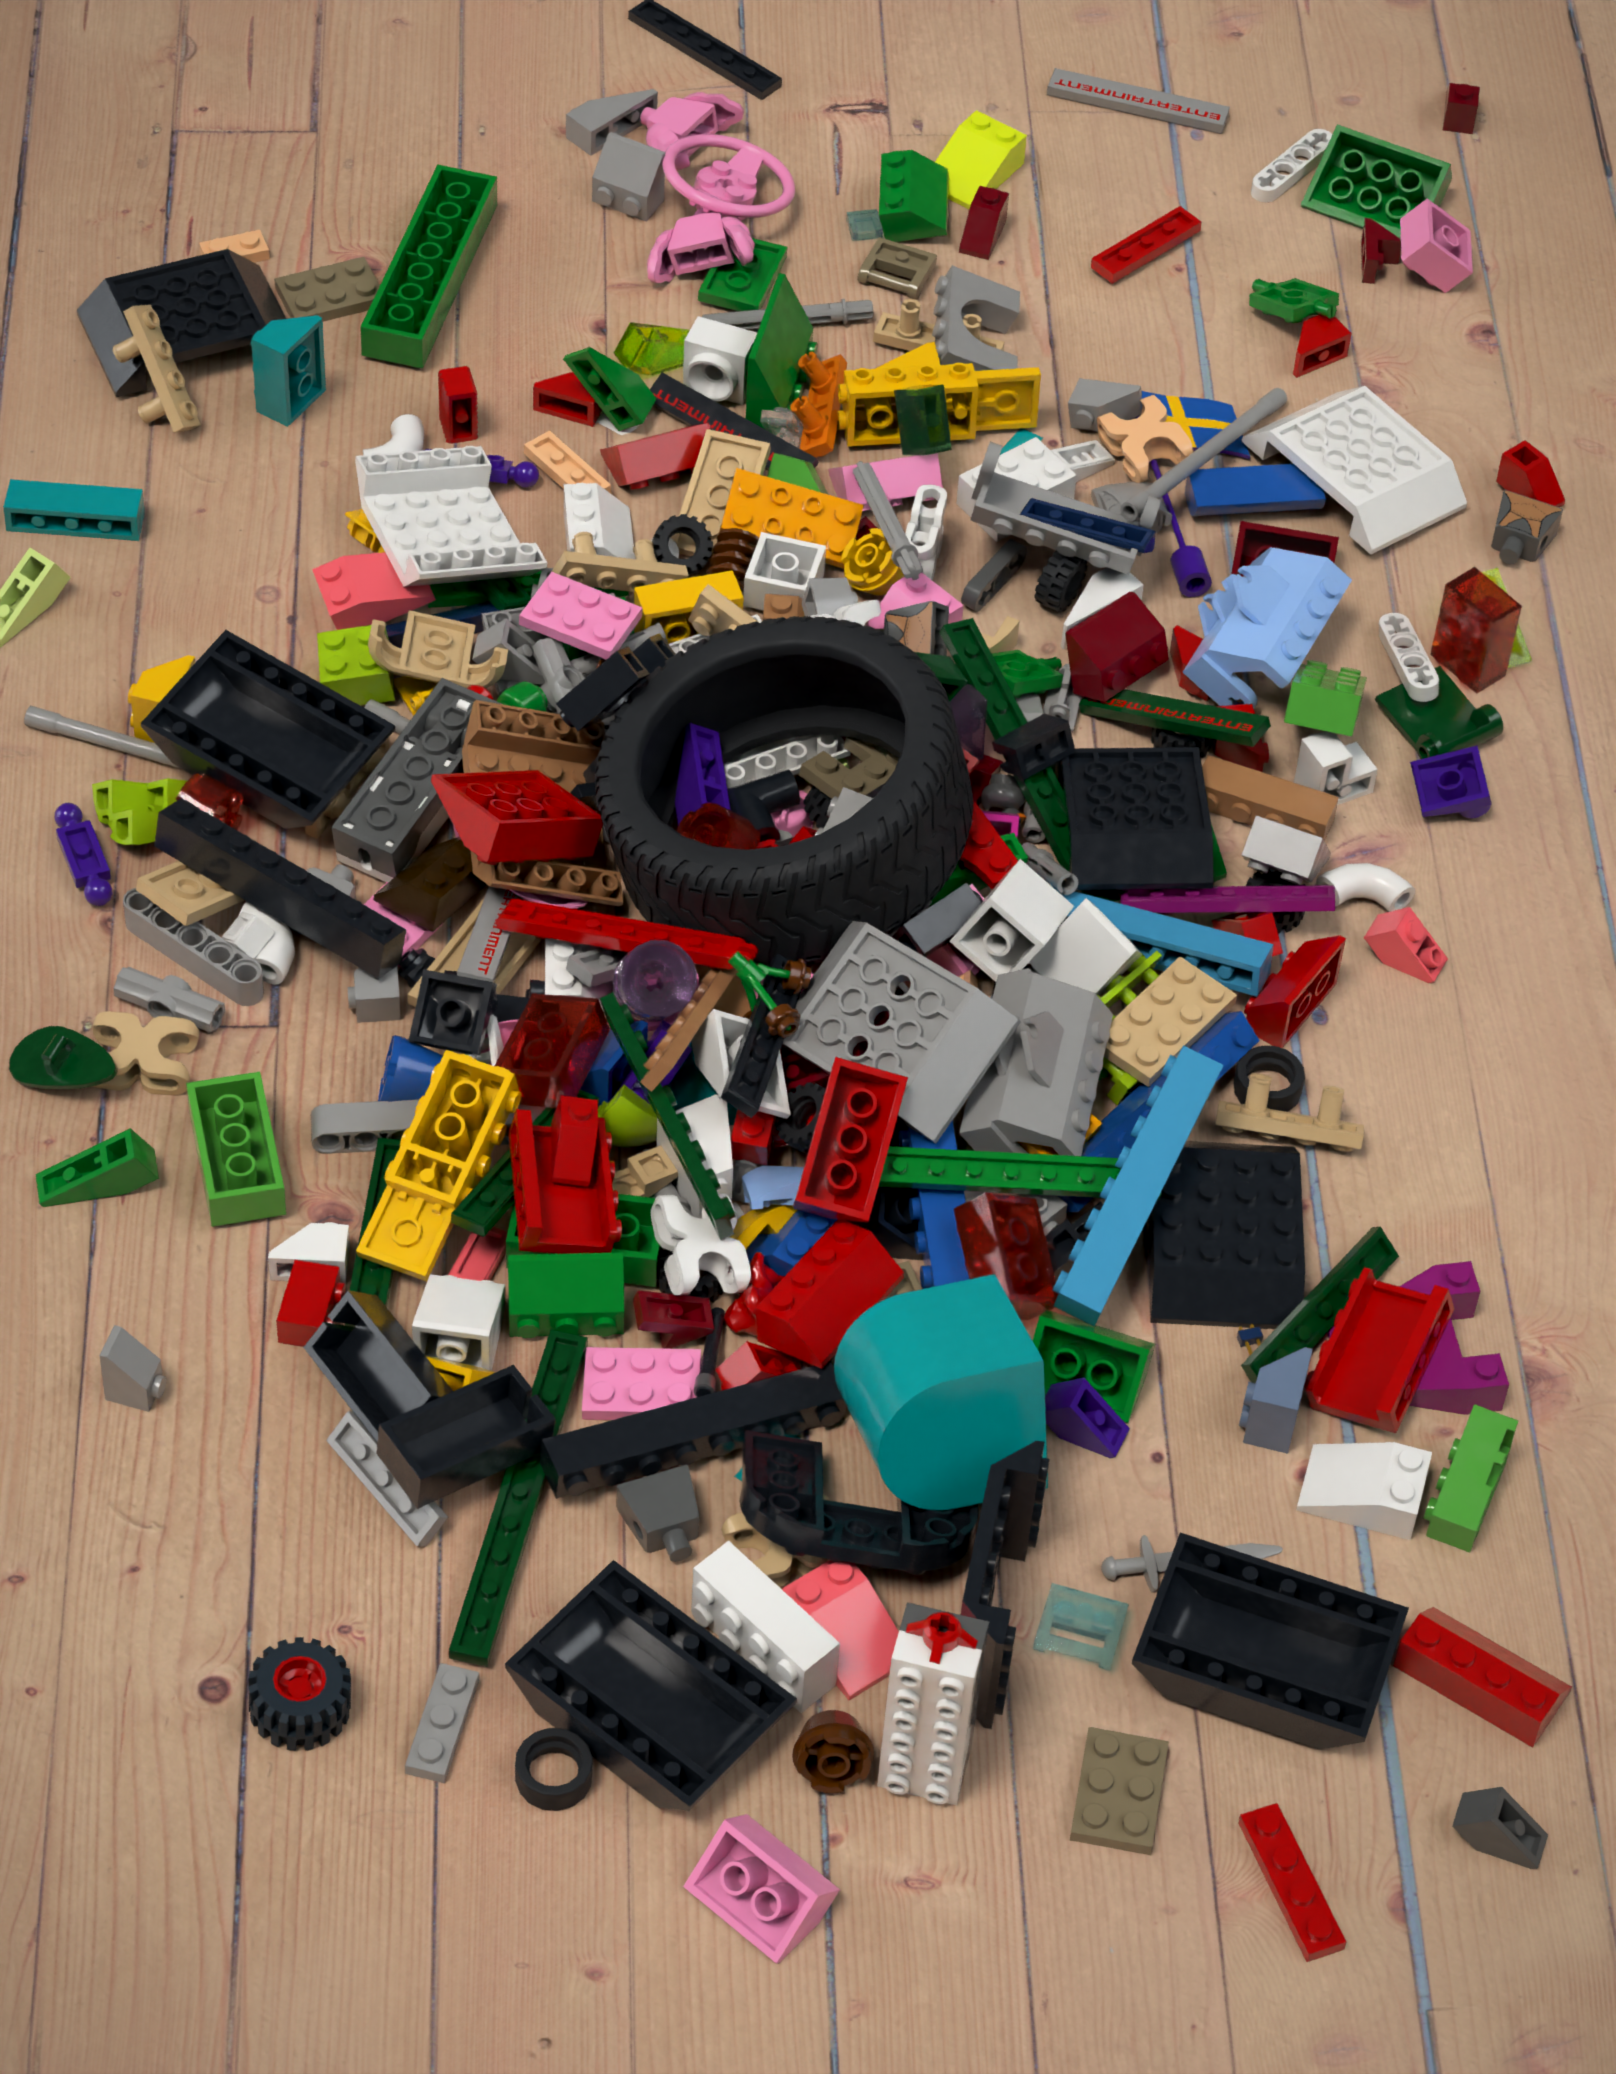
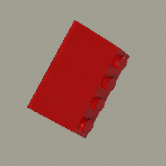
M539 770L432 774L431 783L464 846L475 853L479 861L489 865H496L498 862L507 861L514 863H524L525 860L549 862L551 859L557 858L576 860L577 857L593 856L603 826L601 815Z

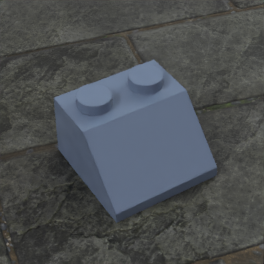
M1304 1347L1260 1368L1256 1383L1248 1382L1239 1422L1240 1427L1246 1428L1243 1443L1288 1454L1313 1349Z

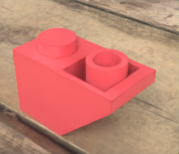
M1410 907L1378 914L1364 936L1366 942L1383 964L1427 983H1432L1436 980L1448 960L1447 956Z

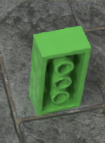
M1307 660V665H1300L1292 681L1284 723L1353 736L1367 677L1360 676L1361 671L1357 669L1341 667L1339 672L1327 669L1328 664Z
M260 1071L186 1083L189 1114L211 1226L286 1215L284 1183Z

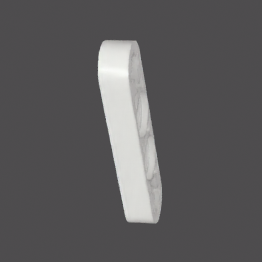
M1314 129L1308 132L1255 175L1251 189L1252 197L1257 201L1266 203L1276 200L1319 165L1332 134L1324 129ZM1303 156L1308 158V160H1299L1295 157ZM1277 171H1286L1290 174L1282 175L1277 173Z
M1400 613L1383 615L1379 620V638L1408 695L1420 702L1435 699L1439 694V677L1409 619ZM1399 646H1407V647H1410V648H1398V647H1399ZM1416 665V666H1420V667L1412 668V667H1407V666Z

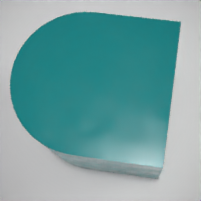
M995 1274L892 1296L865 1311L846 1331L835 1356V1381L882 1479L889 1490L902 1501L928 1510H949L983 1503L989 1470L992 1464L1036 1440L1045 1442L1042 1458H1047L1044 1362ZM1047 1473V1478H1046V1487H1045V1489L1048 1488V1473Z

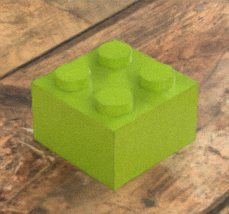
M371 625L317 633L321 684L360 706L366 705L371 699L379 703L395 701L393 673L377 665L369 652L368 641ZM385 626V635H386V638H387L388 641H389L388 634H387V630H386V626Z

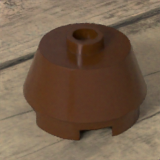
M827 1710L819 1712L807 1720L794 1745L792 1758L798 1773L811 1782L812 1789L823 1793L845 1792L844 1786L854 1783L859 1778H861L862 1782L867 1778L874 1759V1747L856 1718L843 1711Z

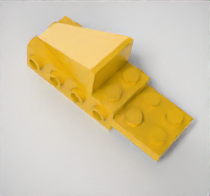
M928 342L875 369L859 368L856 370H844V384H838L839 403L843 404V409L837 411L838 430H844L848 447L975 439L976 431L1037 427L1041 373L1039 367L975 371L973 363L940 365L935 342Z
M449 1050L445 1051L440 1063L435 1066L432 1072L430 1085L425 1095L418 1101L415 1116L410 1127L402 1135L396 1157L389 1163L386 1169L384 1179L387 1186L356 1249L358 1257L423 1281H428L429 1275L454 1225L451 1223V1213L489 1172L493 1148L495 1145L499 1146L502 1143L507 1129L506 1120L510 1112L515 1113L519 1107L522 1093L519 1091L514 1073L503 1067L491 1066L477 1061L469 1055L457 1054Z

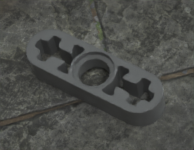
M1013 539L1008 540L968 582L963 591L961 603L977 612L980 611L1020 569L1027 555V547Z

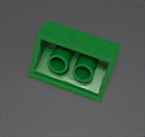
M912 149L881 154L879 218L885 239L900 242L947 235L949 172L947 168Z
M623 1252L508 1255L509 1337L534 1338L536 1336H549L550 1330L574 1335H598L603 1337L624 1334Z
M1046 1310L1039 1316L1032 1341L1044 1362L1045 1395L1051 1384L1085 1378L1124 1422L1129 1423L1145 1382L1156 1344L1097 1325L1094 1327L1084 1321Z

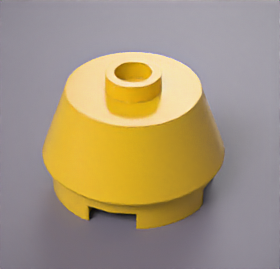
M872 528L869 529L870 534L864 535L859 540L852 538L842 553L841 562L844 564L845 578L848 579L851 587L874 595H886L892 584L903 578L904 575L900 567L893 563L892 551L881 529Z

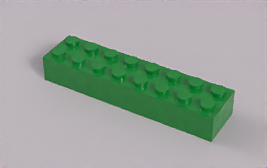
M437 164L361 324L362 356L423 369L497 208V176Z

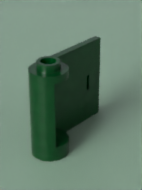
M1441 666L1434 668L1439 677V694L1431 701L1420 702L1412 699L1408 695L1403 683L1377 695L1375 698L1378 705L1415 748L1420 759L1478 746L1501 735L1503 732V721L1496 708L1490 704H1485L1476 709Z

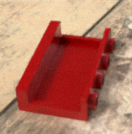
M516 1109L508 1134L519 1251L557 1254L611 1253L614 1242H619L621 1239L622 1223L621 1220L616 1219L615 1215L618 1207V1191L612 1188L615 1176L614 1161H609L612 1135L611 1132H606L605 1118L598 1117V1133L589 1186L585 1187L551 1182V1127L532 1125L531 1110Z
M1364 1267L1359 1279L1355 1278L1351 1283L1349 1299L1345 1308L1340 1309L1335 1317L1334 1330L1330 1339L1325 1340L1320 1348L1319 1361L1315 1370L1310 1371L1306 1377L1304 1391L1307 1393L1311 1409L1397 1433L1454 1311L1449 1288L1434 1285L1429 1295L1378 1281L1375 1279L1372 1269Z

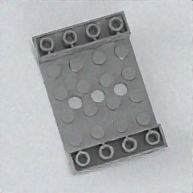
M853 921L811 978L808 988L804 989L800 994L795 1007L801 1015L799 1028L794 1034L784 1038L781 1049L791 1055L796 1053L830 1074L835 1057L908 1077L898 1117L909 1128L936 1144L1021 1021L977 987L870 924ZM910 981L911 987L906 994L895 995L896 987L901 982ZM882 1011H889L888 1021L881 1026H875V1017ZM867 1041V1051L863 1055L853 1056L854 1047L859 1042Z

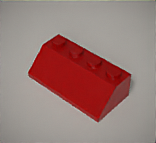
M835 1057L793 1209L829 1219L869 1222L908 1077Z
M838 1219L755 1308L757 1341L822 1369L836 1354L843 1336L853 1322L869 1308L883 1301L903 1280L904 1272L871 1231Z
M1435 1607L1419 1613L1400 1640L1393 1667L1532 1748L1572 1689V1686Z

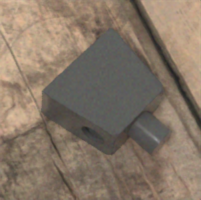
M687 1464L617 1485V1510L644 1551L652 1553L666 1548L669 1558L673 1562L683 1561L692 1554L689 1541L699 1537V1512Z

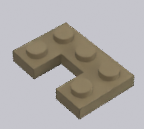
M846 737L843 747L863 761L852 769L847 768L825 751L801 764L799 775L831 799L834 796L839 797L843 787L874 798L895 771L899 758L881 746L853 737Z

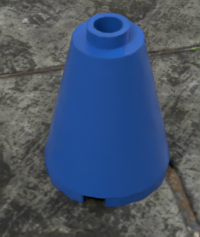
M392 1036L385 1060L384 1076L381 1078L378 1101L392 1102L420 1099L425 1095L430 1085L432 1072L435 1066L440 1063L443 1055L422 1045L408 1042L409 1039L403 1036Z

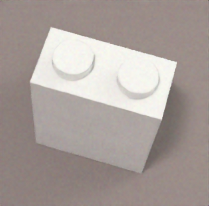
M1020 859L999 881L949 942L996 982L1000 974L1022 970L1045 946L1074 905Z
M1086 898L1060 925L1045 946L1029 963L1034 967L1032 969L1033 973L1094 992L1101 996L1106 991L1107 986L1118 975H1122L1143 954L1094 903Z
M716 1094L675 1112L676 1114L684 1113L691 1128V1133L687 1134L690 1141L698 1140L706 1158V1161L702 1162L705 1170L712 1168L721 1187V1189L717 1190V1193L727 1194L732 1202L733 1161L727 1102H724ZM657 1119V1146H662L678 1170V1177L672 1181V1184L680 1197L686 1198L690 1204L691 1215L702 1218L701 1211L703 1206Z
M430 1274L412 1324L414 1343L426 1356L473 1365L492 1371L506 1307L505 1284L495 1283L490 1280L477 1281L457 1278L452 1275L439 1276Z

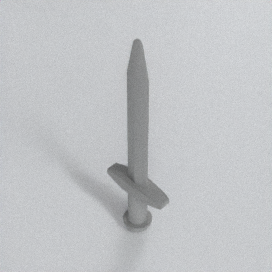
M1143 1535L1140 1539V1557L1114 1560L1113 1556H1110L1103 1561L1101 1570L1103 1575L1111 1580H1115L1116 1575L1144 1573L1147 1585L1153 1593L1158 1589L1157 1572L1166 1571L1173 1552L1154 1554L1147 1536ZM1247 1543L1223 1546L1260 1559L1282 1552V1547L1277 1545Z

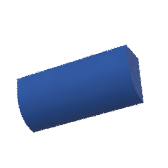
M1295 464L1198 469L1187 477L1184 493L1188 510L1193 517L1322 509L1326 501L1324 490Z

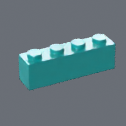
M10 479L3 506L6 531L139 541L145 515L143 489Z

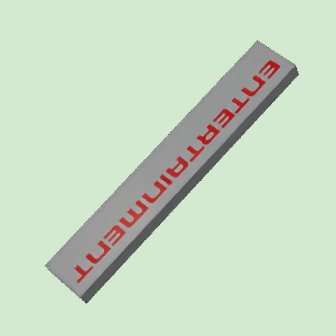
M1057 68L1054 69L1047 88V95L1220 134L1224 130L1230 110L1229 106Z
M488 887L458 968L457 976L489 982L495 981L512 933L511 931L499 929L496 925V920L511 899L523 900V897L518 896L509 889Z

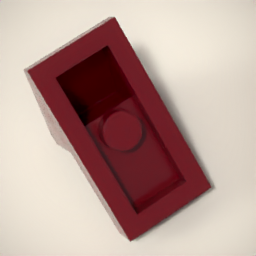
M1365 218L1361 236L1362 283L1374 284L1376 272L1382 271L1383 264L1399 263L1401 239L1373 219Z
M638 1290L633 1298L638 1330L659 1332L662 1349L675 1348L712 1334L714 1330L709 1298Z

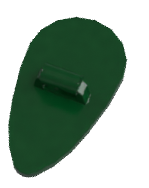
M48 1026L32 1032L24 1037L15 1047L9 1059V1070L16 1082L24 1086L40 1089H82L97 1086L112 1080L118 1072L113 1058L102 1046L88 1037L62 1026Z

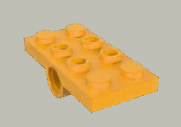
M736 468L719 532L724 529L738 528L749 531L760 537L761 532L825 545V563L844 569L841 556L852 538H856L864 505Z

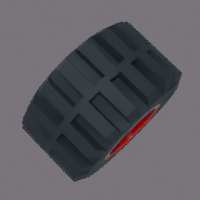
M296 1637L294 1643H288L285 1639L278 1642V1648L276 1649L269 1646L263 1651V1658L257 1657L254 1661L253 1671H250L248 1678L249 1712L253 1726H258V1734L263 1739L271 1736V1744L279 1747L282 1743L287 1744V1750L296 1751L297 1745H304L306 1751L314 1749V1742L319 1741L321 1746L329 1743L330 1733L337 1737L342 1732V1723L347 1724L349 1709H351L350 1669L346 1668V1661L343 1656H336L335 1648L330 1645L323 1648L321 1647V1641L313 1638L311 1643L304 1642V1637Z

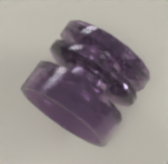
M650 940L636 946L618 962L613 974V993L619 1005L626 1003L632 1017L645 1022H659L681 1011L691 1001L697 986V971L691 957L680 946L666 940ZM655 975L658 978L656 985L660 988H654L649 991L646 989L648 982L644 977L649 978Z

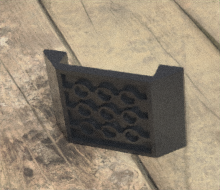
M229 249L105 278L77 309L78 318L116 397L147 390V367L142 355L140 354L125 363H121L113 353V346L133 336L123 312L132 306H152V309L159 317L160 328L165 340L172 348V357L175 363L251 345V339L254 334L262 330L270 321L286 319L260 266Z
M1199 747L1075 748L1076 752L1057 762L1058 781L1063 782L1070 839L1069 872L1078 878L1076 890H1196L1213 888V833Z
M1038 1440L990 1466L960 1615L989 1622L976 1719L983 1728L992 1729L995 1714L1003 1715L1016 1627L1009 1626L1011 1610L992 1606L996 1575L999 1572L1001 1557L1025 1562L1028 1547L1036 1548L1050 1459L1042 1458L1045 1442Z

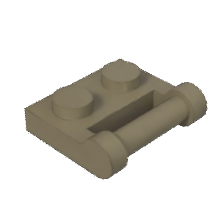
M879 237L859 270L858 282L864 284L872 282L907 293V297L917 300L921 294L922 287L936 266L937 255ZM875 268L909 278L911 281L876 271Z

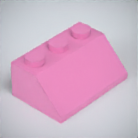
M938 453L870 462L891 506L903 505L902 498L914 496L915 499L916 492L922 485H936L943 488ZM857 465L828 469L838 498L864 505L862 511L871 510L853 475V469ZM927 498L924 501L934 500V498Z
M748 1814L724 1819L683 1886L776 1964L780 1963L820 1923L840 1891L838 1887Z

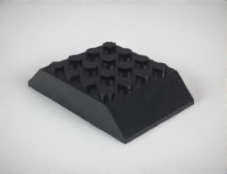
M225 630L141 722L143 730L174 765L285 829L313 825L395 730L394 724L228 630Z
M1186 1141L1161 1191V1197L1156 1202L1148 1218L1150 1323L1222 1327L1242 1326V1328H1250V1325L1253 1324L1254 1327H1260V1329H1276L1304 1299L1305 1255L1300 1153L1292 1146Z
M1180 1532L1133 1656L1132 1665L1168 1699L1320 1750L1365 1742L1409 1607Z
M614 1560L505 1663L506 1670L538 1715L555 1728L566 1729L578 1734L588 1744L592 1757L659 1808L690 1811L797 1703V1698Z

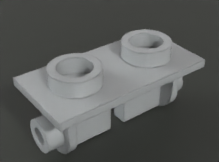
M1065 664L1058 671L1063 674L1062 685L1060 688L1048 689L1043 714L1068 720L1071 731H1074L1082 696L1073 694L1070 665Z

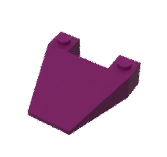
M1472 1262L1434 1265L1399 1286L1429 1295L1434 1285L1449 1288L1454 1306L1451 1318L1409 1406L1463 1415L1471 1414L1474 1404L1491 1411H1502L1509 1382L1500 1353L1462 1357L1451 1321L1474 1317L1481 1291ZM1334 1326L1327 1333L1329 1339L1334 1330Z

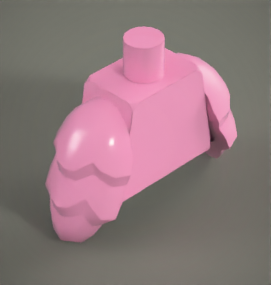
M696 92L689 94L683 99L669 98L657 109L644 108L640 121L648 129L646 134L647 145L665 152L672 143L681 138L726 131L731 125L742 120L744 109L739 103L728 99L723 94ZM700 147L681 152L675 159L676 170L679 171L689 167V156Z
M703 208L698 209L693 216L680 218L676 221L674 229L665 230L656 238V242L647 260L648 279L654 283L670 282L675 274L681 275L734 263L733 254L745 266L753 260L755 243L747 226L737 218L730 216L722 218L721 213L714 211L706 213L703 211Z

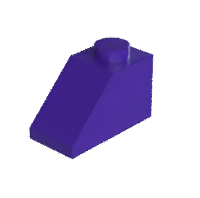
M1085 1378L1051 1384L1045 1395L1046 1424L1060 1439L1108 1458L1116 1457L1130 1428Z

